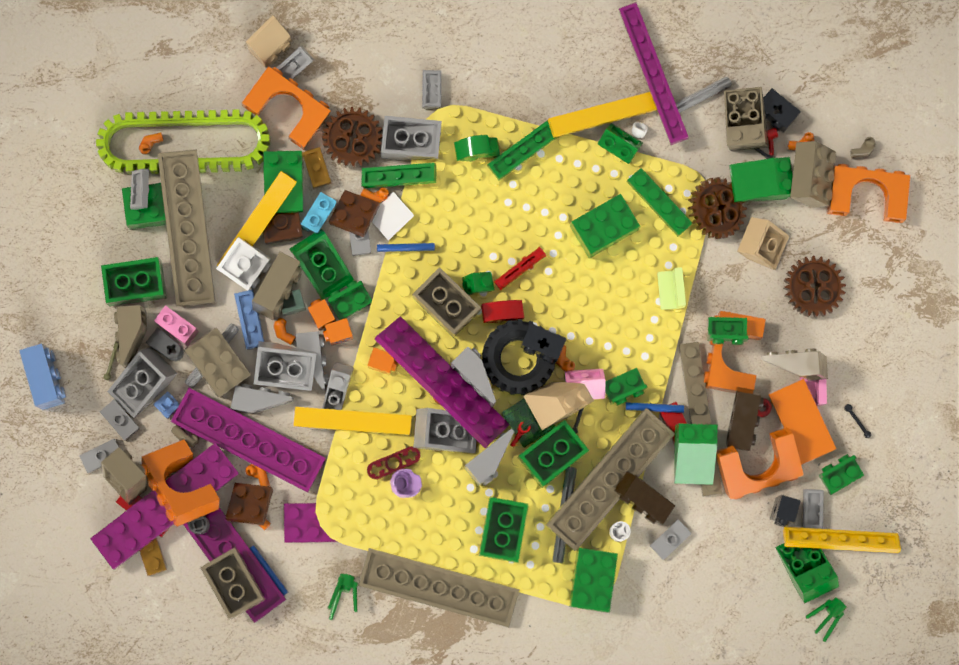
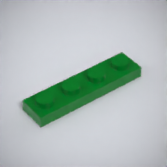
M547 120L487 164V167L499 181L558 137L553 138Z
M435 163L362 168L361 186L363 188L436 183L437 165Z
M642 168L626 181L677 237L692 225L688 217Z

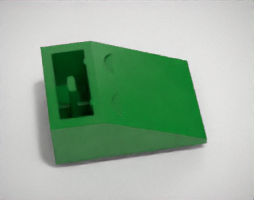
M784 543L775 547L804 604L839 587L838 576L821 549L785 547Z

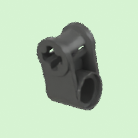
M158 327L146 341V344L172 361H179L184 355L183 348ZM172 348L177 351L175 354L170 352Z

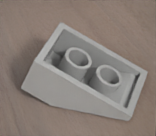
M385 116L381 157L393 160L438 159L442 121Z
M259 341L254 384L312 391L316 352L278 343Z
M149 347L137 353L107 392L133 418H136L169 385L177 375V372L152 347Z
M467 347L451 363V368L455 369L491 407H494L496 400L480 358L481 354L475 348L470 349Z
M432 408L416 410L413 448L476 453L477 440L446 410Z
M512 429L465 465L464 469L478 486L483 484L485 487L494 479L493 475L514 433Z

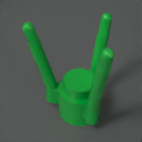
M349 574L339 575L336 588L328 605V609H331L329 620L333 619L341 593H349L350 589L353 590L354 612L358 611V582H354V576Z
M837 597L832 601L828 599L823 605L806 615V619H809L828 607L826 611L829 615L815 630V634H818L832 617L835 618L824 636L823 642L827 641L838 621L844 615L843 611L847 608Z

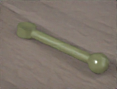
M116 341L107 372L103 376L107 381L111 379L110 372L116 351L119 348V343H116Z

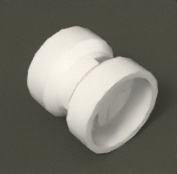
M623 521L614 523L609 530L611 538L617 542L626 540L631 533L629 525Z

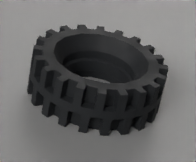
M523 319L512 322L511 320L507 321L505 324L497 326L490 333L484 344L482 362L491 384L497 386L502 392L505 391L511 395H526V393H530L545 385L554 371L555 362L548 363L542 360V356L536 354L535 367L525 375H513L507 372L502 365L501 352L504 347L513 341H523L530 323H534L532 321L525 322ZM544 340L539 343L541 349L546 346V341Z

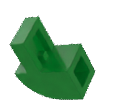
M488 135L471 136L454 142L457 161L472 162L479 158H497L500 155L497 138L488 137Z

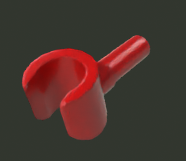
M776 128L767 130L770 155H774L773 139L778 138Z
M524 421L518 425L517 435L510 446L515 447L520 437L530 430V426L526 431L521 429Z

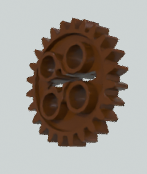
M351 107L350 112L343 108V114L336 111L337 117L335 118L331 115L332 123L326 122L328 129H323V132L327 135L322 136V140L328 141L323 146L324 148H329L326 154H332V161L338 158V165L344 162L345 168H347L349 163L352 164L353 168H355L356 163L362 167L363 161L370 164L369 158L375 160L374 152L380 154L377 146H382V142L379 140L382 139L383 135L378 133L382 132L383 129L382 127H377L380 124L379 120L373 122L375 115L373 114L368 117V110L361 113V107L358 108L357 112H354L353 107ZM355 122H358V126L355 131L356 138L353 139L351 153H348V149L351 143L350 137H352L354 131V124ZM343 123H349L351 125V127L348 130H343L341 128ZM363 127H367L369 129V132L367 134H361L359 132L360 129ZM339 141L347 143L344 148H339L336 144ZM363 145L365 149L363 152H356L355 147Z
M720 177L702 181L701 185L695 186L697 191L691 192L694 198L688 200L692 203V206H689L688 209L693 211V213L689 214V217H694L692 224H698L696 230L703 229L702 235L708 234V238L715 237V239H721V237L722 239L728 238V235H734V231H739L738 225L744 224L741 218L746 217L742 212L747 210V207L742 206L745 202H734L732 182L727 183V178L720 179ZM722 193L725 195V201L722 199ZM705 198L709 201L708 205L705 202ZM727 211H728L729 214H730V218H729V219L727 218V215H726ZM710 216L713 217V224L710 221Z
M812 256L809 261L805 257L803 263L798 260L796 262L797 266L792 265L790 267L792 271L786 273L790 278L784 279V282L788 283V285L784 286L783 289L789 292L784 296L791 298L788 304H795L793 310L798 307L800 308V315L806 311L807 317L813 313L814 317L817 318L820 312L822 317H824L826 311L832 313V307L837 309L839 307L837 302L843 301L840 295H844L846 292L841 290V288H844L846 284L841 283V281L845 277H839L838 274L842 270L835 271L836 263L830 266V259L823 262V257L821 256L816 261L815 256ZM812 270L815 271V281H814V277H813ZM825 273L828 280L822 281L819 274ZM800 274H807L809 281H802ZM813 283H815V286H818L817 290L811 287ZM802 292L810 295L809 301L803 300ZM826 292L829 295V299L823 300L820 293ZM815 295H816L817 303H814V296H815Z

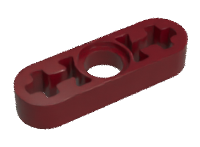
M411 446L376 460L368 465L367 474L371 479L378 480L395 473L399 469L412 466L420 460V451ZM408 451L417 453L414 461L409 458L405 460L407 464L402 465V459L399 454H403V457L408 456ZM391 458L399 460V466L395 469L388 466V461ZM385 461V466L389 472L385 473L384 469L380 470L378 476L370 473L373 470L372 466L382 467L381 462Z

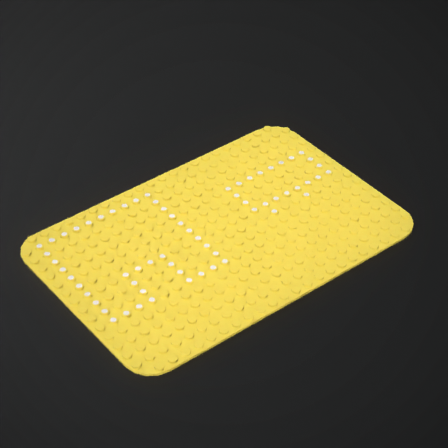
M449 105L437 109L426 118V120L442 121L438 159H417L411 161V164L435 163L437 165L436 183L404 186L401 201L414 216L388 242V244L435 243V251H396L385 253L342 410L412 415L410 435L335 430L317 494L316 515L321 528L327 535L344 545L366 551L369 548L519 589L520 593L569 606L577 550L574 551L566 544L563 563L553 562L556 534L546 526L547 522L560 508L566 470L541 488L518 459L520 454L562 421L542 430L524 395H511L508 392H502L497 386H493L488 378L496 400L493 408L510 425L486 448L510 429L514 431L493 475L494 479L485 487L483 484L478 486L464 469L467 463L486 449L478 441H476V453L474 454L417 448L420 451V460L418 463L405 469H411L413 473L420 475L422 481L421 490L414 497L400 498L391 489L390 480L393 474L373 480L367 474L368 465L407 447L414 446L417 409H445L436 403L433 397L399 363L395 372L391 371L390 375L368 368L367 365L374 347L386 351L375 338L401 316L448 364L451 365L467 347L470 349L475 348L481 354L480 358L482 360L484 344L490 333L497 326L503 325L507 321L502 323H483L481 309L453 338L412 298V294L439 267L462 289L463 277L471 273L491 272L495 290L470 295L480 307L483 303L522 300L523 321L534 322L533 324L541 326L543 329L567 338L564 344L566 346V357L575 363L573 370L603 369L605 381H608L637 368L644 384L648 388L644 390L645 394L634 398L632 395L626 398L627 402L662 404L705 235H702L703 229L696 230L698 224L695 223L677 237L626 181L642 168L692 222L694 217H689V214L693 213V211L688 209L689 206H692V203L688 200L694 198L691 192L697 191L695 186L701 185V182L705 181V179L698 171L686 165L638 152L628 164L599 146L598 141L566 134L553 140L498 181L487 167V164L495 158H479L472 162L457 161L454 142L471 136L488 135V137L497 138L501 155L539 127V125L469 106ZM621 194L638 221L640 228L635 233L588 258L570 228L571 221ZM705 198V202L708 205L709 201ZM538 247L545 252L546 257L533 265V269H528L501 291L495 285L494 280L519 263L522 257H527ZM682 267L686 306L681 309L661 310L657 273L673 271L674 268ZM519 340L510 342L504 347L501 352V362L507 372L521 376L533 370L536 365L537 356L536 354L532 356L523 352L524 349L521 348L523 341ZM556 362L554 371L545 385L551 382H565V371ZM606 394L604 399H593L592 403L584 407L577 427V436L589 451L569 466L577 469L574 491L642 411L626 410V402L618 406L616 403L611 405ZM651 411L657 418H659L660 412ZM578 412L564 419L571 428L574 427ZM524 421L521 429L526 431L530 426V430L520 437L515 447L510 446L517 435L518 425ZM408 451V456L403 457V454H399L402 459V465L407 464L405 462L406 459L410 458L414 461L417 453ZM397 458L389 459L388 466L392 469L397 468L399 460ZM385 461L381 462L382 467L372 466L373 470L370 473L378 476L380 470L384 469L385 473L389 472L385 466ZM644 470V471L642 472V474L639 476V478L642 479V480H643V476H644L645 470ZM489 497L529 504L518 563L479 556ZM621 500L614 505L579 547L618 554L614 584L618 577L627 539L621 542L614 541L609 534V530L614 523L620 521L627 523L631 527L634 515L633 505L631 503L626 504Z

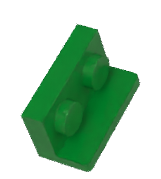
M612 123L606 128L598 142L599 146L628 164L643 144V142Z
M355 280L349 283L345 290H336L331 293L328 301L337 318L342 320L371 305L372 299L362 281L357 282Z
M637 368L605 381V394L610 404L616 403L617 406L627 402L626 398L632 395L636 398L645 394L644 390L648 388L644 384Z
M846 454L838 459L839 463L835 466L829 464L822 468L823 473L819 474V477L830 495L865 476L855 460V455L849 457Z

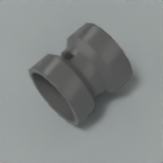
M201 516L189 521L188 527L193 533L205 534L210 528V521L206 516Z

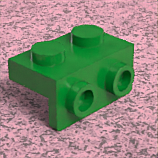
M708 317L707 341H712V344H724V341H730L732 345H743L749 339L747 335V318Z

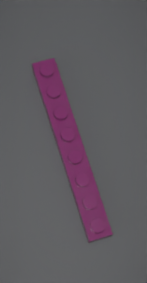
M637 2L619 8L621 18L670 145L689 139Z

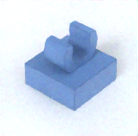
M168 391L154 403V406L166 419L175 413L180 405Z

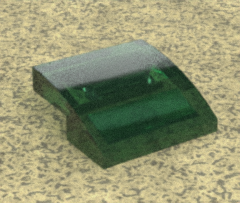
M525 398L502 412V416L514 431L515 436L518 432V425L524 421L521 425L522 430L526 431L529 426L531 427L519 439L523 448L556 427L554 424L542 430Z

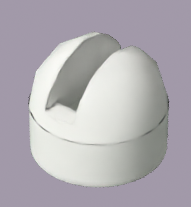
M635 122L632 127L633 136L636 138L644 137L648 130L647 125L642 122Z

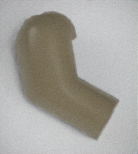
M867 137L861 148L851 149V158L868 157L875 148V139Z
M178 425L172 428L171 432L180 441L185 439L189 447H195L199 443L196 435L189 436Z

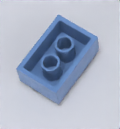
M42 343L19 350L35 406L45 410L65 404L66 392L64 387H61L59 384L61 375L59 369H55L53 363L56 361L53 350H50L49 347Z

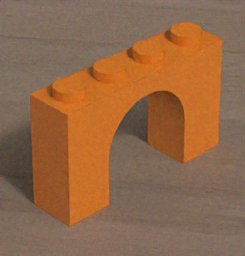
M268 66L243 100L242 106L255 116H259L267 103L277 95L285 94L297 99L301 104L303 115L288 139L304 150L330 115L329 106L321 100L319 102L313 98L314 95L305 89L303 91L298 88V83L291 78L288 80L282 76L283 73L275 67L272 69Z
M847 164L834 166L832 199L830 206H828L827 214L846 216L850 212L853 187L861 182H871L876 184L885 196L883 221L903 223L906 220L910 175H905V172L902 171L889 173L885 169L867 170L868 168L864 166H857L856 168H850Z
M720 311L718 315L714 316L747 318V335L749 338L755 340L763 338L766 321L764 318ZM710 341V345H713L712 352H708L706 364H709V369L705 371L703 381L706 383V388L736 393L737 387L754 390L757 375L730 369L722 358L723 344H712V341Z
M788 427L769 433L774 450V460L769 469L758 475H750L743 472L738 451L733 445L717 450L716 459L725 493L730 499H740L746 494L758 493L764 488L776 487L782 482L794 481L804 475L794 435Z
M185 439L142 456L141 464L146 471L145 475L149 479L148 483L151 490L156 491L159 504L161 506L164 505L169 521H173L176 527L218 510L220 498L211 484L187 493L174 491L166 484L165 480L171 473L180 470L193 460V453Z

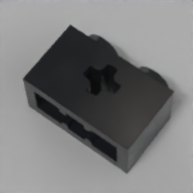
M773 88L763 97L766 119L772 123L771 126L784 133L801 111ZM778 109L780 111L779 113L774 114L775 110Z
M530 323L521 348L524 349L523 352L534 356V354L542 356L541 359L548 363L557 362L567 338ZM542 340L546 341V346L543 349L540 348L539 344Z
M785 495L777 496L770 520H773L775 525L782 527L795 523L801 500Z

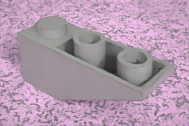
M319 331L295 334L297 348L316 352L313 377L322 390L326 391L329 379L328 374H324L323 367L327 366L326 355H322L321 350L322 347H325L324 337L320 336Z
M335 362L331 370L322 409L342 410L354 369L352 366Z
M241 384V386H235L231 409L254 414L294 401V398L288 392L279 391L276 394L271 393V389L260 387V390L252 389L251 385Z

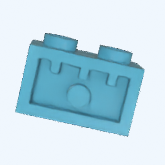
M320 192L301 223L302 229L308 232L311 230L318 234L335 207L336 200Z

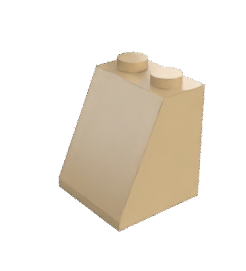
M551 382L524 395L542 430L570 417L594 401L586 385L583 383Z

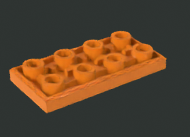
M804 379L769 394V398L783 428L788 427L794 435L801 465L836 450V446Z

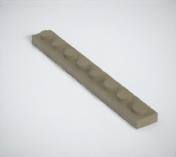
M699 342L679 344L691 424L712 425L706 386L703 382L704 374ZM717 459L715 462L713 485H701L703 497L723 494Z

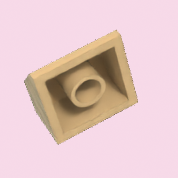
M272 15L246 41L249 53L266 68L268 65L275 63L278 59L277 56L282 51L285 52L289 49L292 40L287 31Z
M751 217L737 252L748 260L776 270L789 235L769 220Z

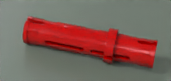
M538 247L527 257H522L519 263L494 280L495 285L501 291L528 269H533V265L546 257L545 252Z

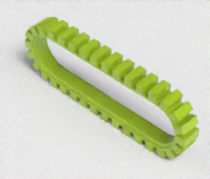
M239 109L232 110L231 117H229L228 110H220L221 117H218L216 110H209V117H206L204 110H197V117H194L192 111H185V118H182L180 111H173V118H170L168 111H161V118H159L157 112H149V119H147L145 112H137V119H135L133 112H125V120H123L120 114L113 116L115 123H112L109 119L103 123L107 130L99 129L97 135L101 139H96V146L99 149L97 152L103 162L110 169L113 168L118 173L123 174L125 167L128 175H132V171H135V168L139 170L150 167L152 174H159L158 159L123 160L115 157L110 149V141L113 135L120 129L128 127L248 125L258 135L257 146L250 154L242 157L198 158L200 173H207L206 166H209L211 172H218V165H221L223 172H230V165H233L235 172H242L243 164L246 165L247 170L254 168L252 161H255L258 165L264 161L260 154L264 155V151H270L267 145H271V138L265 123L263 124L262 119L258 115L254 117L252 112L246 110L243 117H241Z

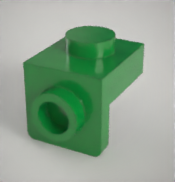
M491 272L471 273L462 278L463 289L469 296L474 293L492 292L495 290Z

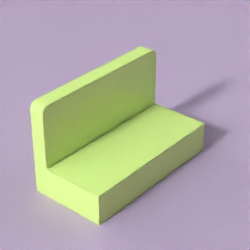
M682 267L674 268L673 271L658 272L661 310L684 308L686 300Z

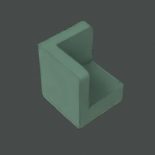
M300 289L292 291L293 294H291L288 301L284 300L282 305L284 307L282 310L283 316L306 310Z

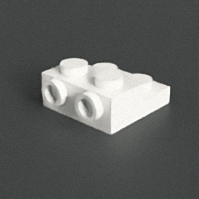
M238 237L216 269L248 291L251 287L256 288L261 281L258 278L262 272L266 273L272 264L269 262L271 260L269 256Z

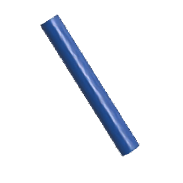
M435 243L377 244V252L435 251Z
M626 402V410L643 411L647 408L649 411L684 413V405Z
M254 545L249 549L285 596L288 593L287 589Z

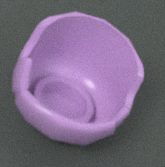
M399 469L392 475L390 485L393 493L398 497L411 498L420 492L422 481L420 475H416L411 469Z

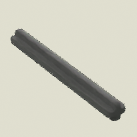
M568 467L565 471L560 507L574 492L577 469L574 467ZM557 535L552 561L563 563L566 543Z

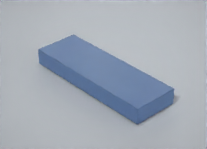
M252 289L234 293L246 349L257 348L259 341H265L259 314L252 308L254 291Z

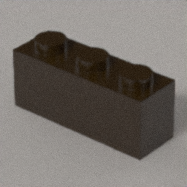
M741 387L736 388L726 438L727 447L733 445L736 449L750 451L751 445H755L756 434H754V429L759 426L760 416H758L759 408L762 409L764 397H761L760 391Z
M629 472L625 473L614 490L620 495L619 499L626 504L631 503L633 505L632 509L639 514L644 513L646 515L645 519L652 524L658 522L663 525L676 506L638 476Z

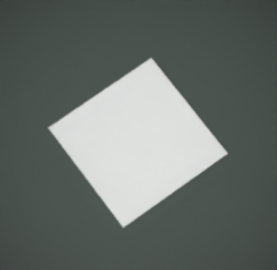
M392 192L380 204L372 222L389 241L414 215L399 197Z

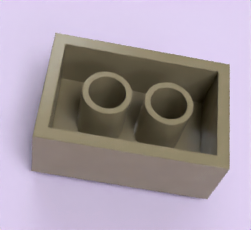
M817 141L796 142L791 199L809 207L830 206L832 183L834 180V164L836 162L835 150Z
M279 251L252 300V308L255 312L271 320H274L275 316H280L284 308L282 306L284 300L288 301L293 291L291 290L293 284H297L301 278L302 269L300 268V261Z
M440 267L412 294V298L453 338L481 311V307Z
M218 328L212 329L184 349L186 355L217 397H221L251 375Z
M118 447L101 461L103 477L128 504H131L147 490L146 471L140 464L136 465L132 461L133 457L126 449L123 451Z
M237 548L229 550L200 567L228 619H233L266 600Z

